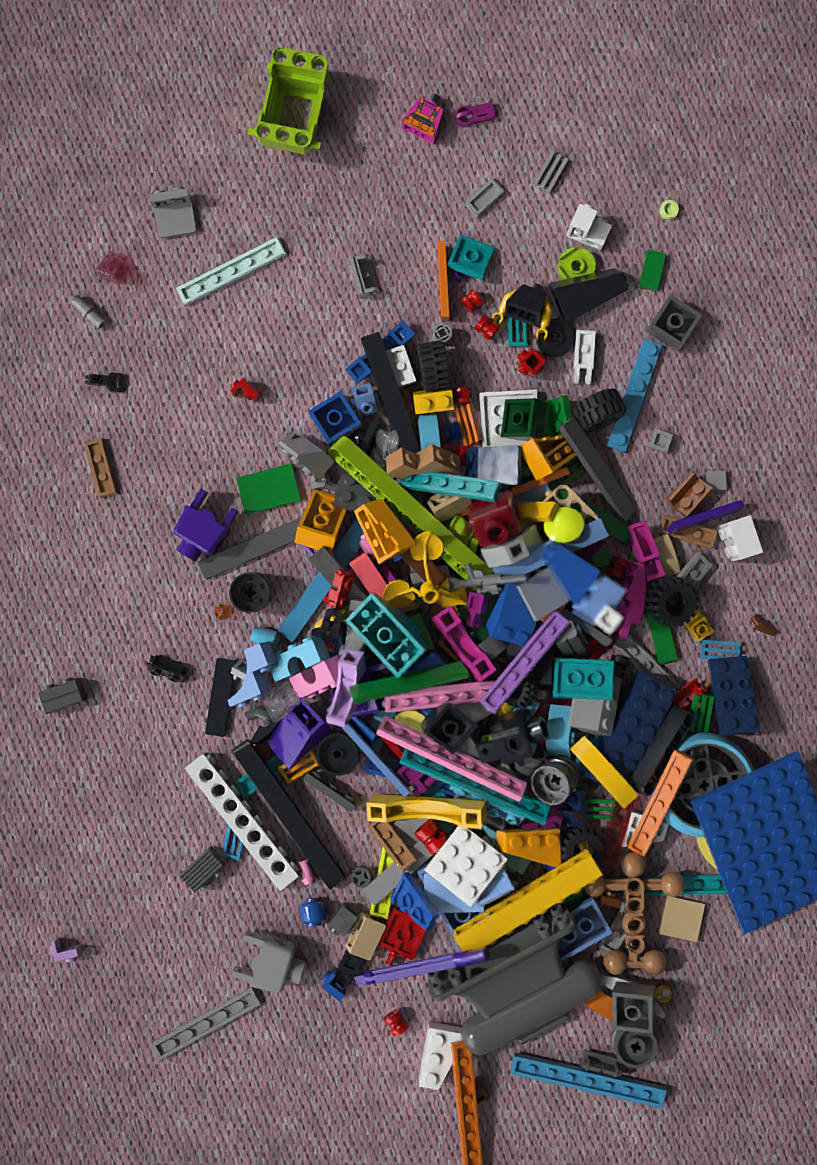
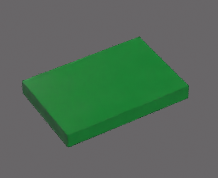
M292 464L236 478L245 515L301 501Z

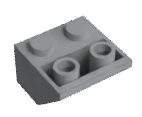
M305 437L282 440L278 443L283 448L281 452L310 477L314 475L320 479L334 463L323 450Z

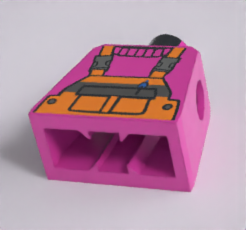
M435 93L431 94L428 101L419 98L403 118L402 129L434 145L443 118V109L439 107L442 98Z

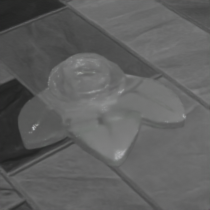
M378 429L373 452L379 460L386 462V457L398 450L399 437L396 430H393L388 435L383 429Z

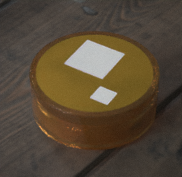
M664 982L656 984L655 999L662 1004L670 1002L673 998L672 988Z

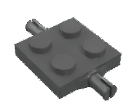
M344 469L337 484L326 481L324 489L335 491L333 506L354 512L363 504L377 500Z

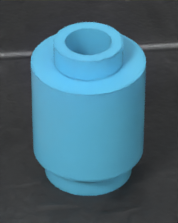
M255 626L250 641H253L255 645L269 641L273 648L277 647L280 637L277 636V631L262 626Z

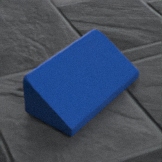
M361 716L349 719V723L370 746H373L380 738L376 734L377 731Z

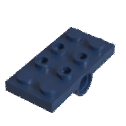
M747 656L709 659L707 663L712 686L711 695L714 696L713 708L716 710L720 737L759 733L760 725Z

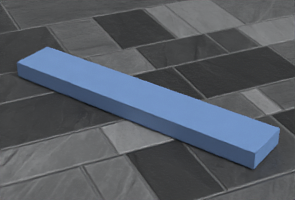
M601 518L584 525L581 537L578 540L568 543H555L572 553L608 537ZM552 541L541 544L530 556L513 564L492 567L494 573H502L504 576L520 575L546 565L542 560L544 555L542 551Z
M349 721L346 727L341 726L400 793L406 797L410 793V789L407 788Z

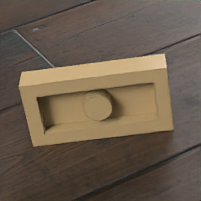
M361 911L345 945L346 949L350 954L371 960L386 925L373 920L369 914Z

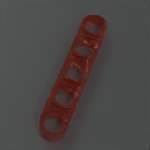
M635 799L625 808L616 800L613 804V810L611 811V817L603 840L605 844L602 846L605 848L614 846L616 851L611 856L606 855L604 852L606 861L603 860L602 863L610 865V872L602 874L605 879L611 878L615 872ZM618 809H625L626 815L624 818L619 819L616 817ZM614 827H618L621 830L618 837H612L610 834Z

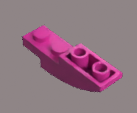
M631 561L627 567L625 579L620 587L626 590L622 596L625 601V608L621 615L623 619L610 634L622 640H626L632 623L639 625L645 604L646 576L644 564Z

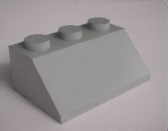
M614 676L613 701L572 699L568 726L592 735L612 736L622 679Z

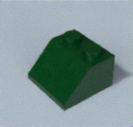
M536 398L505 399L500 437L529 441L532 438H544L549 403Z

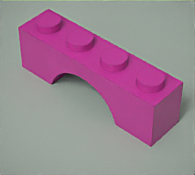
M451 606L432 618L434 624L477 682H481L496 671V668L486 654L471 640L462 625V621Z

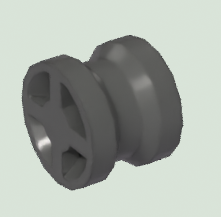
M358 866L353 870L351 878L353 884L363 888L370 883L371 872L366 866Z

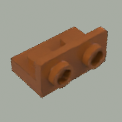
M692 471L683 479L681 485L671 492L668 501L673 509L687 518L700 508L714 492V489L699 479L697 474Z

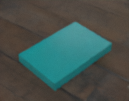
M555 658L553 698L613 701L615 661Z

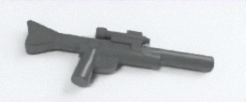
M470 562L464 565L469 575L467 580H460L454 577L448 579L449 593L459 588L483 586V588H477L478 594H483L484 592L499 594L502 590V587H498L499 584L528 582L529 576L528 574L504 576L502 573L485 575L483 570H474Z

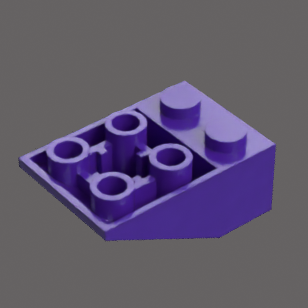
M300 697L285 712L267 741V745L291 770L332 728L309 703Z

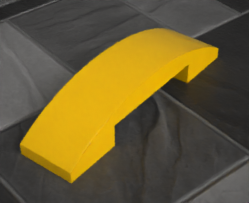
M585 736L570 748L623 808L639 796Z

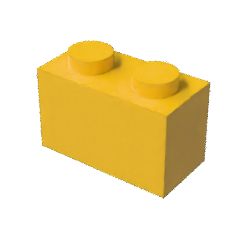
M450 387L428 392L425 390L413 392L416 414L454 410Z

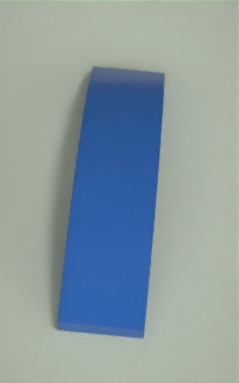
M402 320L382 339L385 350L387 351L402 345L405 346L415 336V333ZM366 354L361 358H357L345 369L357 384L372 374Z

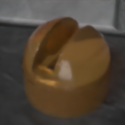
M219 604L215 607L214 614L216 618L224 620L228 618L230 610L225 604ZM224 607L225 610L222 612L221 616H219L218 613L220 612L221 608Z

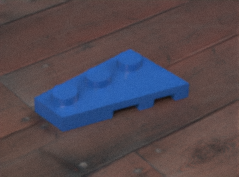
M409 872L403 873L390 902L398 904L401 911L404 913L408 912L411 915L412 920L425 930H430L433 928L439 914Z

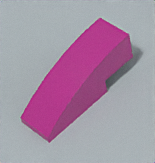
M646 520L628 526V534L636 562L644 564L646 583L665 576L658 558L660 554Z

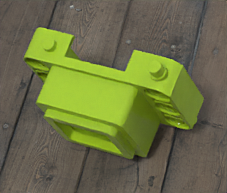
M278 47L272 53L271 62L267 63L270 79L263 111L260 110L256 128H248V135L258 138L261 146L306 155L312 149L320 150L321 142L315 141L326 83L330 82L331 79L328 62L322 55ZM279 58H286L283 62L277 61ZM300 61L305 62L302 66L296 65ZM319 65L324 66L321 70L315 69ZM286 96L312 101L306 130L279 125ZM267 132L268 136L262 137L261 134Z

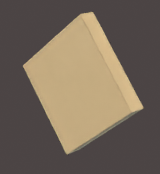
M666 895L658 933L697 942L705 904Z

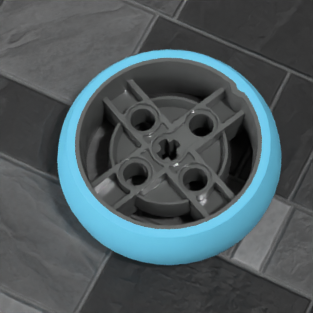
M708 732L688 734L678 748L683 753L687 751V755L694 758L682 784H688V789L686 792H681L679 789L674 800L678 799L685 808L694 812L691 800L720 787L718 781L721 777L726 778L725 784L754 771L752 764L739 746L723 736L720 737L718 734ZM708 746L726 753L732 759L737 769L728 770L719 760L710 757ZM698 761H703L704 767L701 770L696 769ZM702 780L707 783V785H704V789L699 787V784H702ZM670 807L664 819L669 825L684 834L704 837L699 823L684 819Z

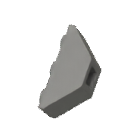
M532 525L523 529L520 535L509 538L500 545H489L481 549V552L489 568L509 565L530 556L542 544L536 526Z

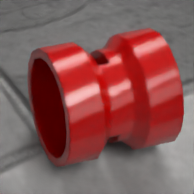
M484 314L475 325L474 330L478 333H483L484 338L489 341L498 331L500 325L496 322L493 323L490 317Z
M613 555L611 567H608L605 573L623 581L625 577L624 571L630 565V562Z
M399 1008L394 1009L383 1018L385 1024L391 1028L390 1032L393 1037L402 1034L409 1027L407 1020L402 1018V1012Z

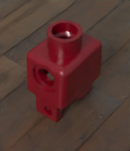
M511 487L507 488L506 492L498 494L496 502L474 500L467 507L469 523L482 547L500 545L507 539L520 535L522 532L523 514Z

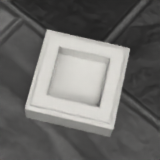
M606 605L594 619V622L611 634L623 617Z

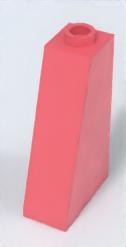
M365 552L349 564L370 594L375 593L382 597L387 584Z

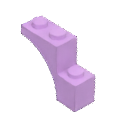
M345 649L338 661L336 692L329 713L326 716L327 723L346 727L358 704L354 703L349 693V686L359 684L366 670L364 652Z

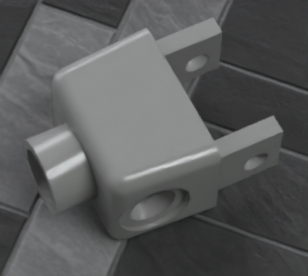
M246 930L242 941L261 946L262 950L260 954L252 959L250 967L253 971L235 966L231 977L250 982V987L275 993H281L284 990L286 981L299 984L305 961L294 958L296 945L269 933L267 936H263Z

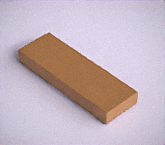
M99 438L84 442L98 498L117 494L104 439Z
M662 515L657 533L662 535L668 534L669 537L713 549L718 534L717 530L698 525L669 535L668 526L680 519Z
M373 821L368 825L402 873L418 861L390 822Z

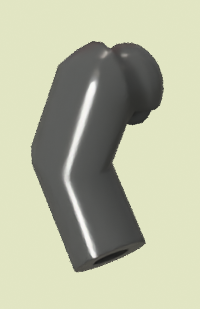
M258 707L246 712L248 721L260 718L266 724H269L274 716L272 711L265 707Z

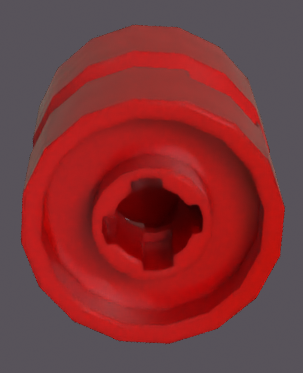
M428 819L414 832V835L420 842H425V848L431 855L437 853L449 839L444 830H439L440 825L435 819Z

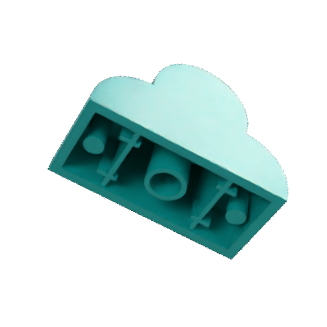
M371 593L345 620L397 678H400L427 650L425 642L420 637L421 631L412 619L400 609L392 607L385 599L375 593Z

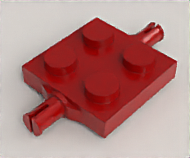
M395 907L387 920L386 928L378 945L385 947L390 952L385 961L390 966H393L397 956L413 960L426 932L424 928L412 920L408 912L404 913Z

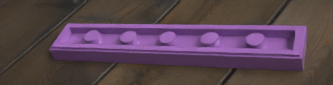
M554 610L479 702L496 714L568 627L570 621Z

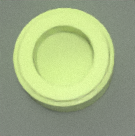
M674 200L664 201L659 209L661 217L665 220L676 218L679 213L677 202Z

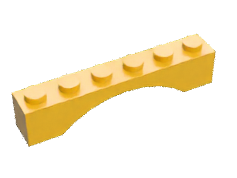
M373 794L367 802L368 821L390 822L401 819L428 818L451 822L464 828L482 829L487 820L486 801Z

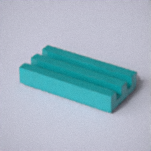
M507 317L508 347H527V323L523 322V342H520L519 320L515 319L516 342H512V318Z

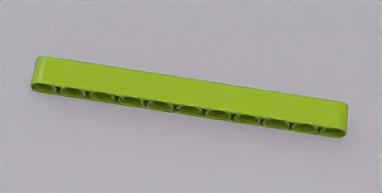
M342 436L329 448L331 457L375 498H382L393 514L417 536L426 531H432L443 543V552L440 557L465 580L468 579L469 575L464 565L470 562L474 570H483L485 575L495 574L491 568L349 438ZM476 586V587H473V588H475V589L477 590V588H480V587L483 588V586Z

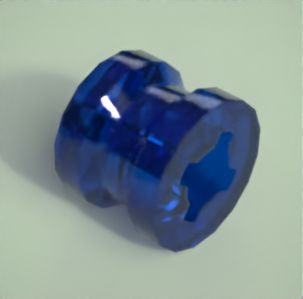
M453 421L450 425H442L447 443L453 439H462L458 421Z

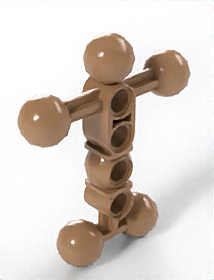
M629 853L624 856L621 862L622 871L627 875L625 879H605L602 875L596 882L585 885L583 890L592 897L601 896L606 890H624V904L627 909H624L625 915L622 919V927L626 935L624 941L629 950V956H625L623 952L615 949L608 951L603 958L605 970L610 974L618 975L622 974L626 968H644L646 972L657 975L661 974L666 968L667 960L665 955L655 949L647 951L643 956L640 954L645 947L642 938H644L643 932L647 925L643 912L644 890H662L666 895L675 897L684 891L685 880L677 872L666 873L662 878H640L639 876L643 874L646 868L645 859L638 853ZM638 881L636 888L629 887L630 882ZM638 900L639 903L636 907L632 908L629 906L631 901ZM632 920L639 921L636 927L629 926ZM633 939L639 940L636 946H631L630 942Z

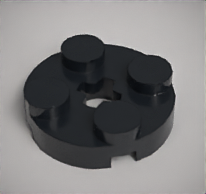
M550 319L549 327L547 326L546 328L548 332L547 340L544 341V333L538 335V340L535 338L538 350L552 358L564 356L574 343V332L568 326L569 324L562 319ZM554 333L560 338V341H556V343H553L550 339V336H553Z

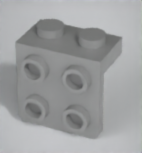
M176 187L173 191L165 192L164 190H158L154 194H149L150 202L154 207L160 238L196 232L191 195L187 188Z

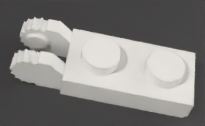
M576 330L573 369H575L574 384H578L580 381V369L586 370L585 383L588 385L591 383L594 365L595 331Z

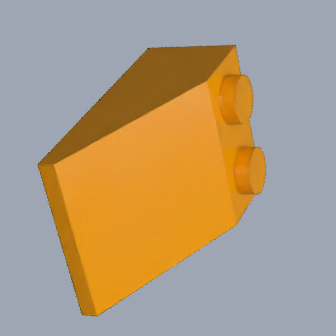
M316 489L313 490L297 527L294 543L316 550L324 546L332 554L347 512L345 509L333 506L335 495Z

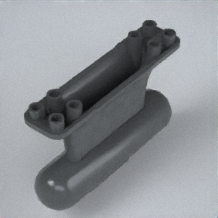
M554 904L547 914L534 916L532 918L533 921L523 928L487 946L490 957L485 961L428 973V986L431 996L435 1001L439 1002L453 995H459L469 1000L478 1009L479 1013L469 1017L461 1027V1040L467 1045L465 1048L472 1052V1054L478 1056L487 1055L515 1039L518 1043L524 1044L566 1022L569 1019L567 1011L592 999L601 991L603 985L602 974L592 961L581 959L565 967L562 966L558 949L561 937L572 932L575 927V923L566 907Z

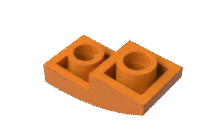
M600 991L595 997L582 1003L611 1022L613 1021L612 998Z

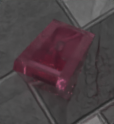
M109 251L97 266L95 272L102 280L120 285L128 256Z

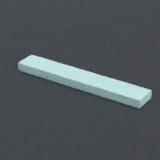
M275 237L176 289L184 305L187 306L286 255V252L278 237Z

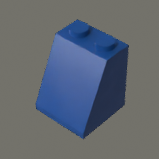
M552 541L551 544L548 543L543 549L542 554L544 555L542 560L565 596L578 605L600 571Z

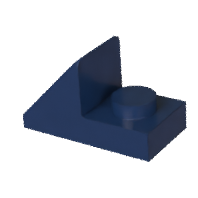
M576 789L566 799L567 809L557 810V813L569 827L587 829L586 793L583 789Z

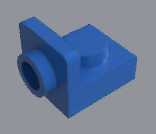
M333 968L331 972L328 970L322 977L323 983L321 988L340 1002L345 996V990L339 981H333L337 974V969Z

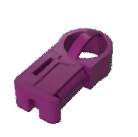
M489 100L488 104L484 103L474 107L472 104L459 107L455 114L456 123L461 127H468L493 120L495 112L492 101ZM465 115L472 116L468 122H462L459 118Z

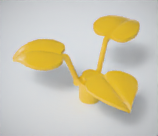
M432 531L421 533L414 539L417 544L410 548L413 559L423 560L427 582L422 584L419 591L414 587L410 588L408 582L404 580H394L385 587L382 598L392 607L396 608L410 605L415 600L413 592L417 593L419 597L423 596L426 603L436 602L441 606L466 605L467 594L465 588H459L449 593L448 579L450 577L445 578L441 585L435 586L431 582L427 559H437L443 552V543Z

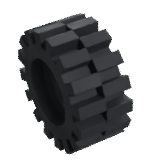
M528 674L521 683L523 690L520 697H518L515 690L505 703H508L507 705L524 708L532 705L531 701L536 700L534 695H538V692H535V689H538V685H534L537 681L532 679L534 676Z

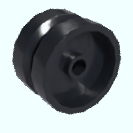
M341 731L331 732L326 735L318 744L316 750V760L319 767L325 773L332 776H342L352 771L359 757L358 745L347 733ZM335 751L341 752L339 758H337L336 754H334Z

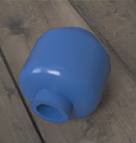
M307 898L306 903L300 905L301 922L306 924V927L321 926V922L326 920L325 904L318 901V898Z

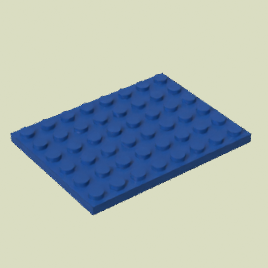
M798 751L691 800L737 921L744 934L817 900V798Z

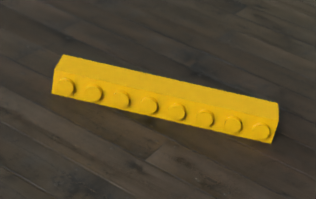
M586 849L452 930L454 939L462 951H470L492 945L501 936L508 935L521 924L524 925L530 922L534 916L545 913L552 905L560 904L572 893H578L585 885L596 882L602 876V873Z

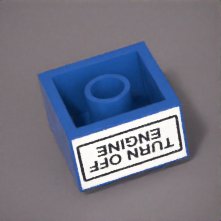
M341 391L308 411L329 447L334 445L342 436L347 437L362 427L361 422Z

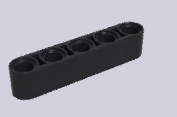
M677 706L670 709L630 777L629 785L634 791L644 796H650L654 792L674 750L680 747L694 722L693 713Z

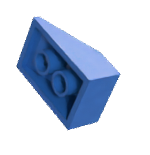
M521 583L505 584L486 626L490 637L525 646L534 631L536 621H534L516 587Z

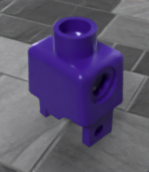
M203 489L199 490L190 506L186 505L173 530L174 534L182 539L176 550L195 562L202 552L211 556L216 554L231 533L229 528L239 514V511L232 507L222 525L216 522L214 514L206 509L198 511L208 495V492Z
M384 663L366 664V670L359 684L384 679L379 670L388 667ZM336 687L333 688L332 691L333 700L336 692ZM385 697L358 703L351 717L384 711Z

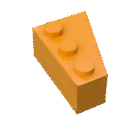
M382 498L365 503L354 511L379 564L396 558L417 544Z
M536 827L496 830L498 851L553 867L561 865L560 829Z

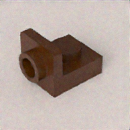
M606 890L604 894L597 897L601 904L620 908L622 903L618 896L619 890Z

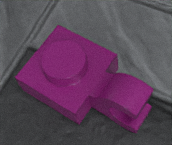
M469 592L465 611L470 613L466 625L481 628L482 619L480 614L485 615L489 596Z

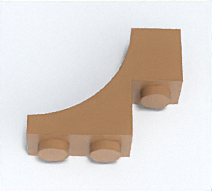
M434 444L429 445L416 454L407 449L400 448L386 457L387 474L400 480L411 475L426 472H441L451 475H459L461 473L460 456Z

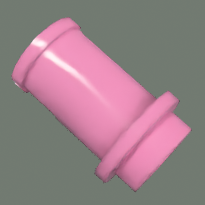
M306 859L298 862L302 875L301 882H304V885L314 883L316 875H313L309 860Z

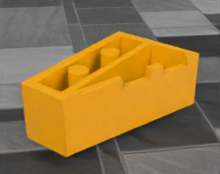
M563 435L544 437L542 439L532 438L520 445L521 455L536 480L553 473L576 456Z

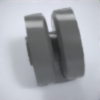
M616 1029L611 1031L610 1040L612 1048L622 1064L638 1069L647 1066L655 1058L658 1045L654 1034Z

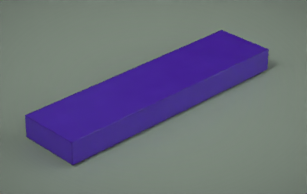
M742 500L674 521L668 526L667 530L669 535L738 513L744 507V503Z

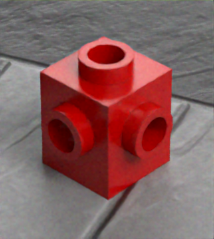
M530 348L527 351L523 349L518 354L517 358L519 360L515 364L518 366L517 370L522 375L532 376L534 374L538 375L544 368L542 365L546 360L539 350ZM527 359L531 361L530 366L525 362Z

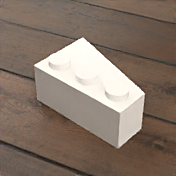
M429 1021L419 1074V1087L439 1090L452 1065L450 1043L461 1040V1027Z

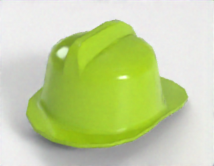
M456 514L449 518L444 526L468 547L474 531L469 523L468 515L461 516Z

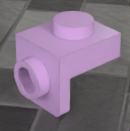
M55 938L50 945V954L52 957L54 956L55 962L66 960V962L74 961L82 953L81 944L62 949L60 938Z

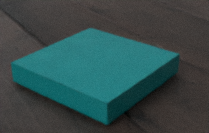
M460 234L448 261L447 268L483 280L495 247Z

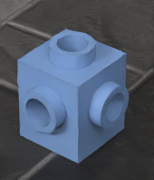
M370 383L351 388L354 399H351L353 410H358L360 417L378 412L376 404H379L377 392L373 393Z

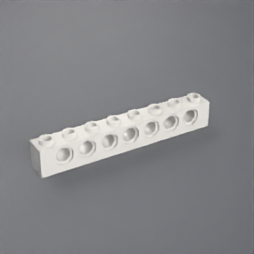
M203 753L184 769L281 891L299 877L297 871L300 869L293 860L289 862L285 857L287 855L285 849L281 845L278 847L275 844L274 840L276 838L269 830L267 832L262 827L264 823L258 815L254 816L250 812L252 808L249 803L239 798L240 792L234 785H229L226 781L228 777L222 769L218 771L214 766L216 764L214 758L210 754L206 755ZM205 769H209L213 772V778L211 780H207L203 777V772ZM216 785L224 786L225 793L223 795H218L215 792ZM228 800H234L237 803L235 810L227 808ZM241 815H245L249 819V823L245 826L240 825L238 822V818ZM254 830L259 831L261 838L253 840L250 837V833ZM270 846L273 849V853L266 856L263 854L262 848ZM281 861L284 863L285 868L278 871L274 868V863Z

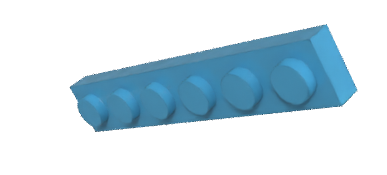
M643 339L622 399L627 412L614 423L606 447L625 453L662 347L661 344Z

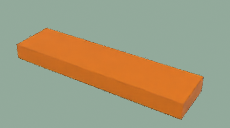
M438 241L441 320L449 321L445 241Z

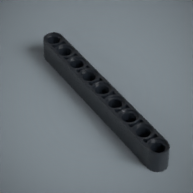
M247 738L233 748L232 752L326 886L331 890L347 879L344 872L250 740Z

